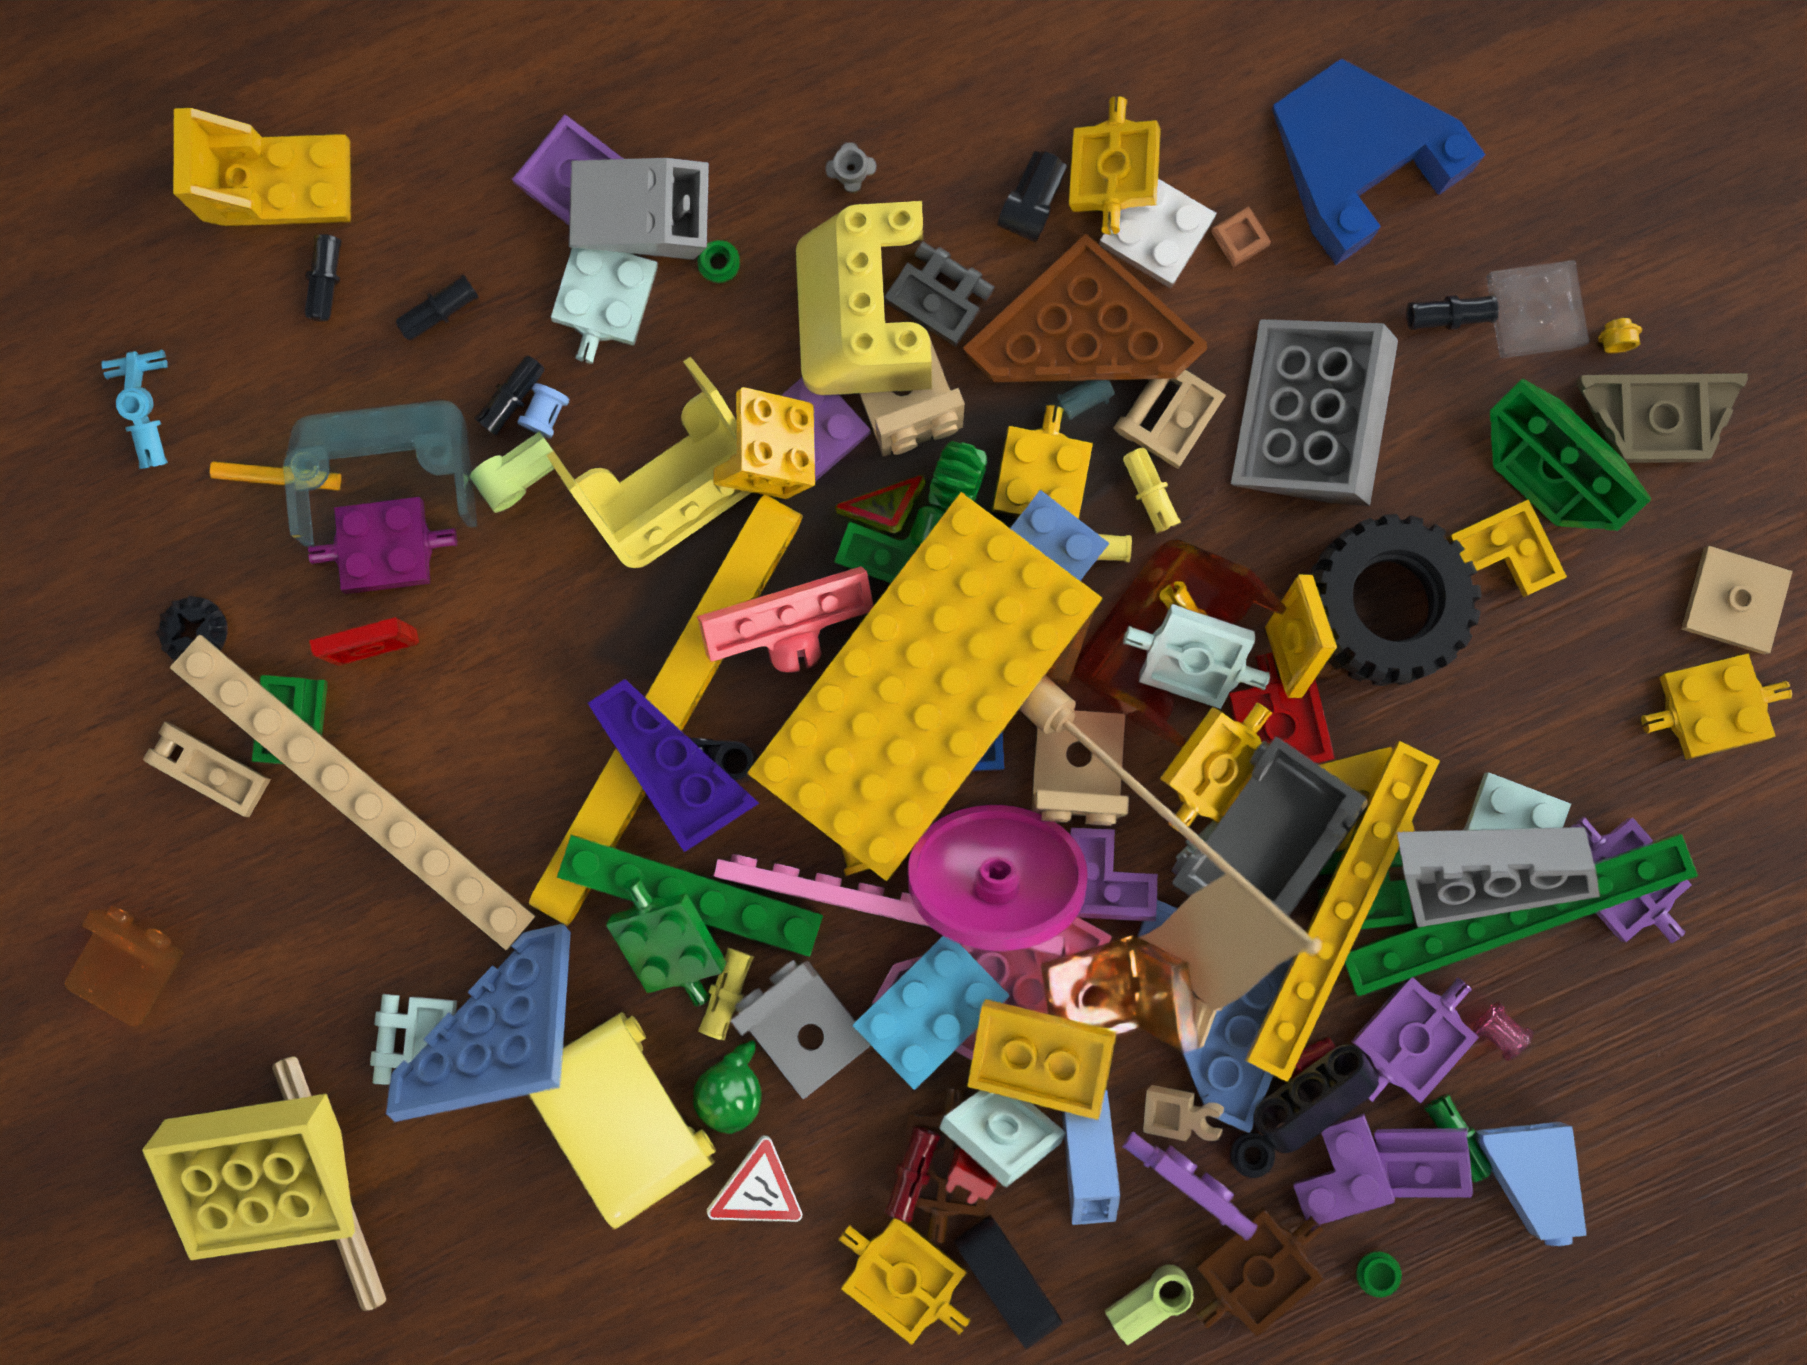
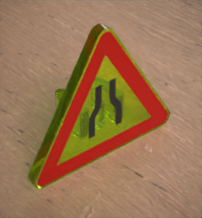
M918 475L836 504L835 509L837 514L877 527L879 531L898 532L905 523L926 482L923 475Z

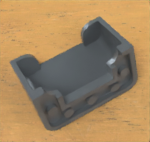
M1276 736L1271 744L1263 741L1251 757L1249 763L1255 766L1251 779L1205 843L1281 912L1289 917L1367 807L1368 801L1359 792ZM1199 849L1193 854L1186 850L1171 871L1177 875L1172 884L1189 896L1226 874Z

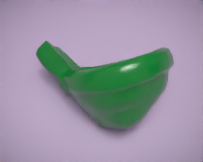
M751 1040L740 1044L733 1052L726 1054L722 1061L711 1066L699 1077L693 1089V1106L698 1117L707 1127L719 1133L732 1134L741 1131L750 1125L759 1113L761 1088L753 1070L747 1065L755 1054V1041Z

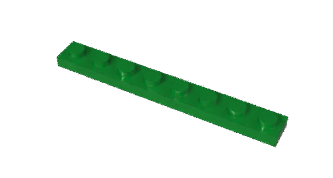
M1676 833L1595 862L1599 897L1423 927L1415 926L1350 950L1344 965L1355 994L1361 996L1697 877L1698 874L1683 835Z

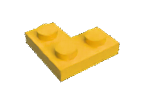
M1529 499L1447 537L1449 543L1457 539L1465 548L1459 555L1464 563L1473 561L1476 571L1505 559L1523 597L1567 577Z

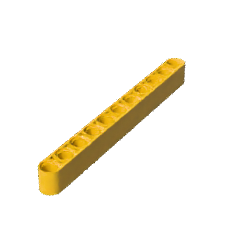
M766 494L761 497L645 697L681 731L684 729L724 659L711 662L706 656L697 616L759 598L802 521V514ZM617 748L610 757L529 900V905L566 926L575 918L591 891V888L557 878L571 834L615 848L646 795Z

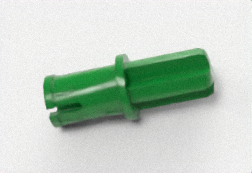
M1441 1095L1430 1101L1431 1104L1425 1105V1111L1438 1129L1467 1128L1472 1182L1475 1183L1488 1177L1491 1174L1492 1166L1473 1137L1475 1134L1474 1128L1467 1126L1451 1100L1450 1095Z

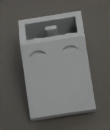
M673 158L572 161L569 247L695 260L707 248L709 163Z

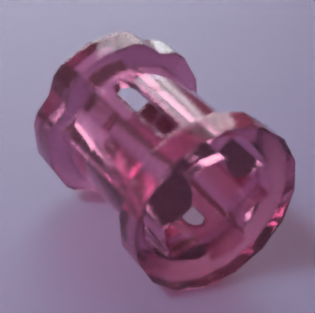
M1496 1002L1481 1015L1474 1025L1473 1032L1478 1036H1486L1503 1051L1502 1057L1506 1061H1511L1527 1047L1533 1038L1534 1032L1529 1027L1522 1028L1504 1012L1505 1006L1500 1002Z

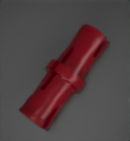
M919 1126L913 1127V1133L902 1163H897L894 1172L898 1176L887 1207L884 1209L887 1215L905 1222L912 1221V1215L923 1184L927 1185L931 1175L927 1172L937 1143L941 1138V1135Z

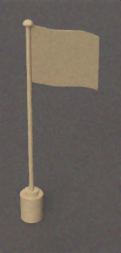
M1045 675L1019 710L1045 734H1051L1055 731L1061 733L1067 729L1226 873L1192 894L1161 926L1137 937V939L1212 1010L1222 1008L1241 998L1274 967L1305 950L1308 954H1316L1321 948V942L1318 938L1312 940L1072 723L1075 718V713L1073 712L1076 705L1075 701Z

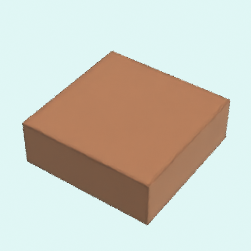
M1250 207L1216 225L1211 231L1232 267L1269 247L1271 243Z

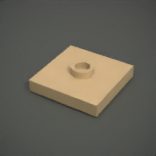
M1712 546L1705 547L1681 630L1763 655L1769 654L1793 571Z

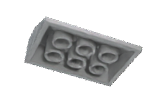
M1260 319L1231 481L1233 486L1326 503L1370 506L1398 339L1384 323Z

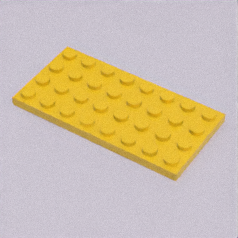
M961 492L747 774L885 881H888L1103 598Z

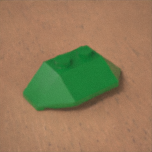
M1522 378L1491 408L1493 467L1523 496L1529 499L1555 526L1618 531L1651 501V497L1626 461L1559 398Z

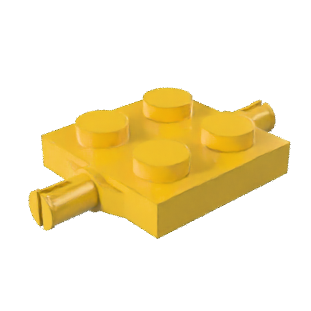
M1117 96V101L1115 97L1109 100L1108 121L1096 126L1074 128L1069 205L1073 212L1103 211L1102 232L1107 235H1111V229L1114 235L1120 232L1121 210L1129 207L1157 205L1160 127L1158 121L1133 122L1126 120L1127 100L1120 96Z
M1055 405L1046 406L1042 429L1028 430L1013 426L1007 428L991 512L1013 516L1018 519L1036 494L1042 490L1079 519L1093 443L1070 439L1059 433L1062 413L1064 412L1062 407L1058 406L1054 412Z
M1748 653L1662 675L1659 678L1666 697L1665 711L1642 715L1641 723L1643 725L1659 721L1643 727L1646 733L1671 727V730L1680 740L1685 759H1692L1776 737L1768 714V703L1791 699L1792 690L1774 693L1790 687L1787 681L1762 687L1756 678Z
M1256 702L1243 723L1231 720L1223 712L1212 707L1160 779L1174 789L1183 802L1175 816L1187 827H1189L1197 814L1209 817L1219 824L1251 779L1255 766L1250 764L1249 761L1262 743L1257 732L1272 714L1271 711L1260 703ZM1168 823L1169 826L1178 831L1172 824Z
M893 1218L884 1231L871 1241L861 1235L851 1225L845 1229V1233H842L838 1240L858 1254L859 1257L856 1268L844 1282L841 1289L911 1345L924 1328L935 1322L938 1318L958 1335L963 1331V1326H967L970 1319L949 1304L953 1290L967 1273L966 1269L931 1241L926 1240V1237L907 1222Z

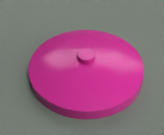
M1006 805L970 807L951 813L936 821L915 844L908 864L909 893L921 917L933 929L948 939L982 950L1010 951L1029 948L1046 942L1060 934L1079 914L1086 896L1088 874L1085 857L1077 842L1063 827L1056 822L1041 821V814L1024 808Z

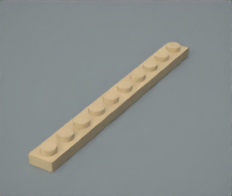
M199 634L170 666L176 674L505 950L511 947L535 919L536 915L204 636Z

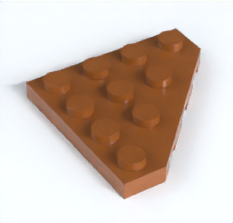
M1085 234L963 347L965 356L993 382L1175 379L1207 350V342L1091 237Z

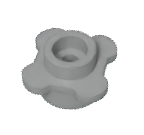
M854 143L843 144L841 150L835 155L834 160L826 164V174L828 177L837 178L844 184V189L849 193L858 192L861 189V182L866 176L872 175L876 171L875 160L871 157H866L865 153ZM852 164L855 166V169L853 171L847 170V166Z

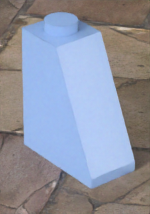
M1106 1090L1099 1120L1062 1111L1063 1131L1066 1132L1064 1142L1072 1225L1116 1222L1120 1191L1108 1093Z
M1562 1122L1475 1130L1473 1137L1491 1164L1493 1174L1530 1234L1544 1240L1545 1245L1548 1246L1569 1245L1573 1243L1572 1237L1587 1236L1572 1126Z

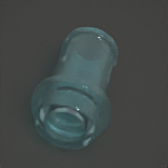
M1088 380L1066 393L1058 395L1057 398L1061 407L1066 411L1068 419L1072 420L1075 416L1101 402L1105 405L1108 404V398L1114 396L1115 392L1109 380Z

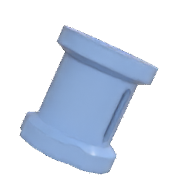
M534 383L532 387L534 396L525 415L520 416L518 424L534 433L540 431L544 437L551 439L554 434L552 428L562 406H567L570 399L550 387Z

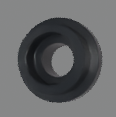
M1250 1132L1242 1134L1234 1141L1230 1150V1159L1232 1165L1240 1174L1249 1178H1258L1267 1174L1273 1167L1275 1150L1263 1135ZM1249 1147H1257L1260 1153L1258 1160L1252 1163L1247 1162L1244 1157L1245 1151Z

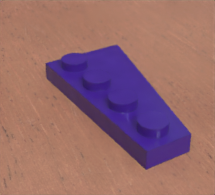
M626 679L588 702L595 716L684 852L759 804Z

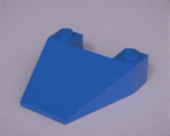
M1343 59L1338 60L1272 106L1311 232L1335 265H1338L1370 243L1381 227L1359 196L1413 160L1437 194L1440 195L1472 173L1486 155L1459 119Z

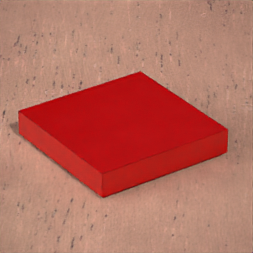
M396 617L309 640L313 656L337 666L412 647L420 643L416 628Z

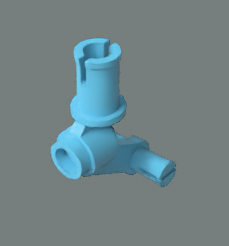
M163 350L140 355L137 351L128 352L125 358L102 361V369L120 367V369L103 372L106 379L125 375L124 390L117 396L116 408L122 417L132 420L134 425L126 426L125 429L126 432L131 431L140 469L168 463L167 459H165L157 426L161 425L160 420L150 421L148 418L154 406L153 398L146 389L141 388L144 371L167 368V360L149 362V360L166 357Z

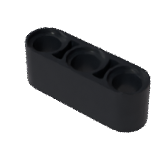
M1351 1044L1340 1045L1264 1099L1256 1107L1253 1121L1260 1133L1277 1152L1292 1153L1368 1099L1376 1091L1379 1077L1366 1056L1357 1046Z
M991 1215L954 1239V1243L1026 1350L1064 1324L1035 1278Z

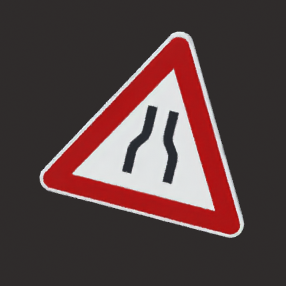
M764 1135L759 1138L707 1208V1214L711 1219L797 1222L802 1218L801 1209L770 1137Z

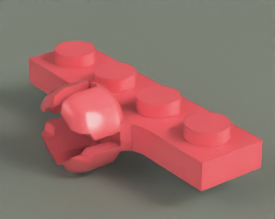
M860 566L697 616L705 653L711 662L760 646H767L770 662L780 672L791 673L800 671L798 657H804L807 669L817 664L822 655L818 638L821 629L825 626L869 613L874 606L867 571Z

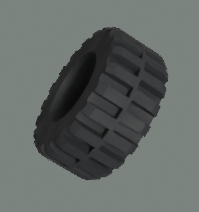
M1397 514L1383 515L1378 520L1369 518L1361 521L1353 528L1347 529L1330 543L1319 555V560L1312 566L1309 575H1313L1337 646L1327 662L1336 669L1345 668L1349 671L1348 677L1359 682L1367 679L1372 681V685L1387 686L1393 683L1398 685L1407 684L1424 678L1456 659V653L1465 648L1472 638V634L1469 632L1471 627L1478 624L1481 611L1474 609L1475 602L1482 598L1481 586L1473 585L1471 576L1477 573L1473 561L1464 563L1459 553L1465 550V548L1456 539L1449 543L1443 538L1446 533L1445 529L1437 524L1430 528L1423 526V518L1410 515L1405 520H1401ZM1382 561L1396 563L1410 570L1422 583L1428 598V615L1423 628L1411 638L1401 641H1389L1380 638L1369 631L1359 619L1353 603V586L1359 574L1368 566Z

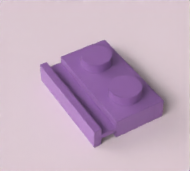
M1467 1128L1377 1129L1374 1132L1377 1150L1394 1197H1471L1473 1188Z

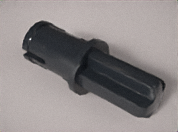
M314 235L311 269L305 273V278L309 280L304 314L306 318L317 322L329 321L331 318L335 285L340 283V277L336 273L341 239L334 236Z
M463 274L459 279L433 296L430 292L426 294L428 299L397 318L396 324L407 340H413L440 321L444 320L447 323L449 321L448 316L472 300L479 298V296Z
M531 356L524 357L502 386L497 383L495 386L497 391L474 419L497 436L505 422L519 406L523 408L525 405L522 400L544 373L545 368Z

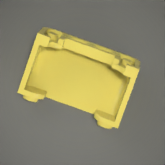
M623 1012L563 1048L560 1088L529 1094L601 1214L614 1229L625 1224L713 1165L715 1161L711 1155L716 1152L713 1143L703 1129L696 1132L692 1127H687L641 1052L643 1051L641 1041L646 1038L643 1029L634 1016L627 1019Z

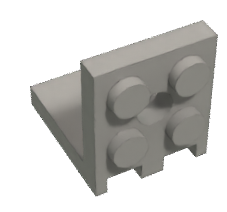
M793 960L770 978L775 986L763 994L758 988L734 1007L739 1014L731 1022L741 1035L748 1030L753 1034L804 1100L869 1048L871 1044L852 1026L856 1021L811 963L806 961L798 966ZM815 1024L822 1029L824 1040L820 1047L807 1049L801 1045L799 1031L804 1025Z

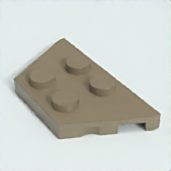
M1747 373L1581 375L1576 379L1580 393L1609 445L1626 463L1706 462L1712 459L1720 441L1719 435L1722 428L1729 422L1734 411L1732 410L1733 404L1740 389L1745 387L1748 375Z

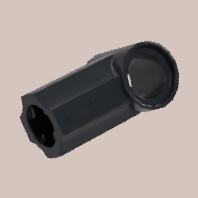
M1034 151L1016 191L1012 190L1003 206L997 226L1036 243L1051 211L1050 204L1063 180L1067 165L1057 156L1046 151Z

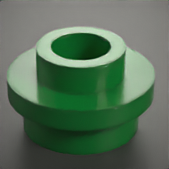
M715 240L707 243V248L697 258V264L700 273L705 279L713 283H724L731 280L737 274L740 267V257L732 244L723 240ZM717 257H723L727 260L726 265L721 269H715L711 266L712 261Z

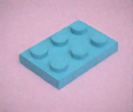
M942 936L852 1026L915 1090L978 1028L981 1006L985 999L1003 1003L1010 995L959 943Z

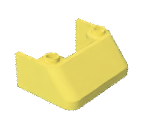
M691 357L683 362L702 392L691 399L682 411V424L689 435L619 483L609 470L594 468L574 480L554 451L546 455L571 494L620 561L630 568H640L648 565L752 493L713 485V468L730 460L732 455L737 454L736 419L718 390Z

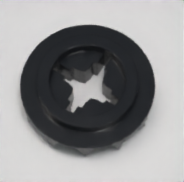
M188 596L178 601H172L171 606L166 612L160 614L161 621L156 634L160 639L161 649L174 661L194 641L189 637L180 638L181 634L186 630L183 624L185 622L183 617L192 623H199L201 621V626L196 630L197 635L204 636L220 651L222 650L228 633L227 621L221 609L210 600Z

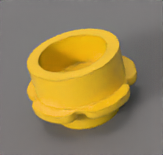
M1629 318L1615 319L1605 324V330L1598 336V341L1603 342L1606 353L1626 352L1640 345L1639 334L1642 332V328L1637 326V324H1632Z

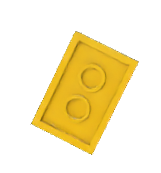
M985 999L981 1006L968 1087L1099 1120L1117 1031Z

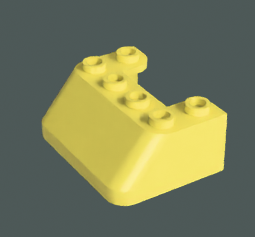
M922 201L851 205L805 234L798 241L796 246L801 372L803 382L811 392L818 395L932 389L931 344L928 332L924 327L914 322L885 323L881 247L903 246L914 241H923Z

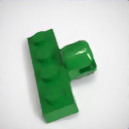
M933 506L920 508L910 535L905 540H898L849 522L834 562L851 569L861 566L867 571L868 575L892 583L946 511Z

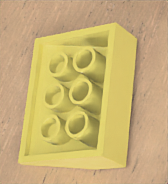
M327 1094L165 1119L142 1150L190 1260L352 1237L355 1232L342 1134Z

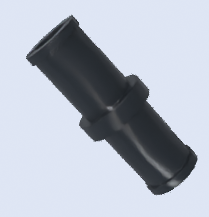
M1457 295L1446 296L1443 301L1409 302L1406 310L1407 325L1411 330L1445 326L1447 330L1459 329L1462 324L1495 323L1499 313L1498 301L1493 295L1459 299Z

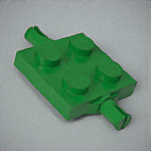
M640 877L630 879L624 884L623 888L627 891L634 906L629 910L611 914L606 924L607 928L647 993L673 986L684 987L695 1007L705 1004L710 999V995L706 992L700 979L721 974L727 962L687 893L670 898L650 897Z

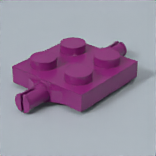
M420 497L335 507L336 534L334 543L309 546L308 552L310 554H308L311 564L336 561L339 567L341 591L345 594L430 584L429 561L432 548L457 546V533L455 528L430 531L425 522L424 501Z

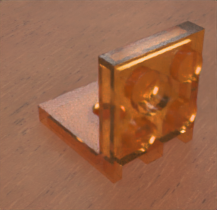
M1132 935L1040 964L1049 1015L1117 1031V1034L1140 1027L1183 1053L1200 1048L1187 961ZM1092 985H1096L1098 990L1097 997L1092 1004L1084 1006L1082 998L1085 990Z

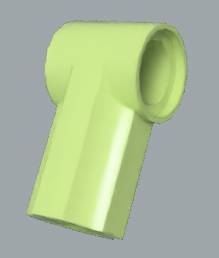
M539 431L503 457L500 455L494 456L481 463L471 472L470 479L494 513L504 511L517 503L525 495L526 488L555 469L546 456L553 449Z
M1163 1265L1157 1268L1148 1281L1105 1309V1313L1116 1332L1128 1346L1171 1315L1184 1313L1193 1301V1289L1187 1274L1180 1267ZM1168 1281H1177L1183 1285V1290L1178 1297L1167 1299L1159 1293L1161 1286Z

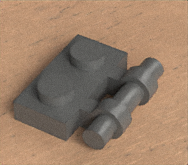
M922 242L915 253V257L925 262L926 266L920 271L907 262L885 295L884 302L956 347L979 313V307L967 300L968 297L974 293L987 301L995 286L982 279L983 274L973 267L968 270L950 259L951 254L943 248L939 247L936 250L927 243ZM942 273L959 285L953 292L936 281L935 278Z

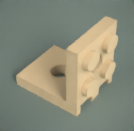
M931 339L932 389L913 390L906 396H898L892 391L859 393L883 457L890 455L891 451H893L894 455L905 453L917 447L919 443L930 440L931 436H933L934 440L953 435L958 429L963 428L964 401L959 388L950 391Z
M1074 710L1075 718L1072 723L1122 767L1125 714ZM1037 727L1031 811L1042 813L1041 821L1068 822L1071 821V815L1086 816L1085 824L1110 826L1116 824V819L1127 815L1128 796H1120L1121 778L1092 752L1091 759L1086 766L1075 767L1071 765L1067 760L1066 751L1071 744L1081 742L1067 729L1061 733L1055 731L1051 734H1045Z

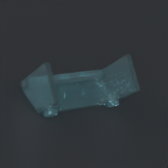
M439 400L308 415L299 419L291 430L283 464L290 535L305 547L314 546L308 491L319 488L327 480L330 471L329 459L416 449L418 462L427 472L433 475L454 474L459 516L468 527H477L473 483L470 479L471 465L466 422L460 409L452 402Z

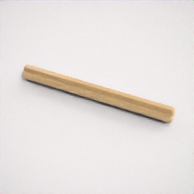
M288 1057L273 1064L272 1069L284 1100L311 1096L296 1057ZM352 1207L355 1228L353 1236L335 1240L359 1305L363 1311H368L386 1302V1296Z

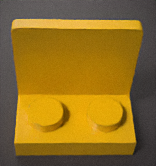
M745 387L737 390V454L732 455L730 460L713 468V485L766 494L783 499H788L815 486L813 404Z

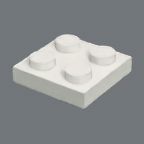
M1158 179L1157 205L1129 207L1121 210L1120 232L1114 235L1111 229V235L1104 234L1099 242V246L1171 289L1217 213Z

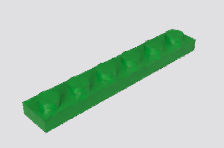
M571 834L557 878L632 901L623 886L630 879L640 877L650 897L670 898L687 893L706 925L808 957L811 955L823 918L821 913Z

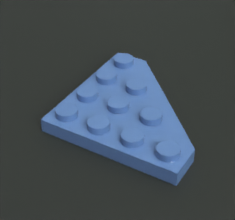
M1157 900L1156 921H1142L1135 938L1202 1104L1213 1102L1222 1105L1224 1112L1216 1119L1250 1133L1254 1124V1111L1263 1101L1273 1074L1245 1061V1058L1293 958L1274 967L1244 996L1224 1006L1222 1011L1217 1010L1206 1042L1202 1048L1189 1046L1179 1039V1034L1192 1001L1188 996L1190 993L1194 994V992L1137 939V937L1161 926L1177 910V908Z
M564 924L523 932L511 945L514 949L512 954L498 969L493 965L468 991L471 996L470 999L453 1016L448 1012L423 1039L427 1045L410 1063L403 1060L391 1073L386 1114L392 1120L397 1122L560 1088L571 934Z

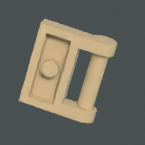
M1187 370L1175 379H1150L1126 417L1121 416L1113 428L1122 437L1137 443L1176 469H1179L1226 395ZM1168 382H1174L1180 388L1152 431L1149 432L1140 425Z

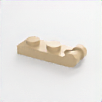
M165 721L158 732L161 735L154 749H148L143 761L243 817H250L271 779L195 738L181 728ZM179 745L184 750L176 762L170 756L175 747Z

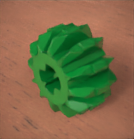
M951 441L945 446L939 461H937L929 488L928 499L931 506L947 511L961 492L975 502L988 462L985 451L965 442Z

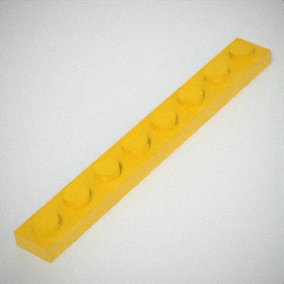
M1401 741L1395 743L1368 800V805L1354 829L1305 932L1312 940L1318 938L1321 942V948L1316 954H1308L1304 950L1294 956L1245 1061L1287 1082L1289 1081L1400 846L1397 832H1407L1440 760Z

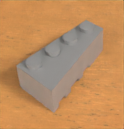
M1585 827L1397 832L1404 874L1417 927L1599 897L1596 869Z

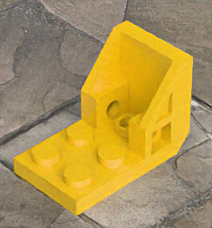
M175 108L173 194L202 221L223 226L350 222V140L346 135L261 137L251 125L193 108Z

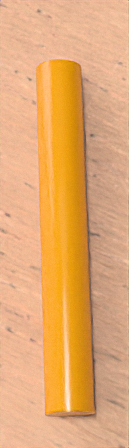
M214 461L210 465V477L213 479L338 491L341 486L342 476L340 473Z

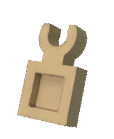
M1151 1085L1146 1092L1143 1132L1186 1141L1191 1136V1130H1194L1200 1138L1207 1141H1215L1222 1134V1129L1209 1126L1205 1117L1219 1118L1224 1112V1107L1213 1102L1206 1103L1201 1107L1193 1106L1194 1093Z

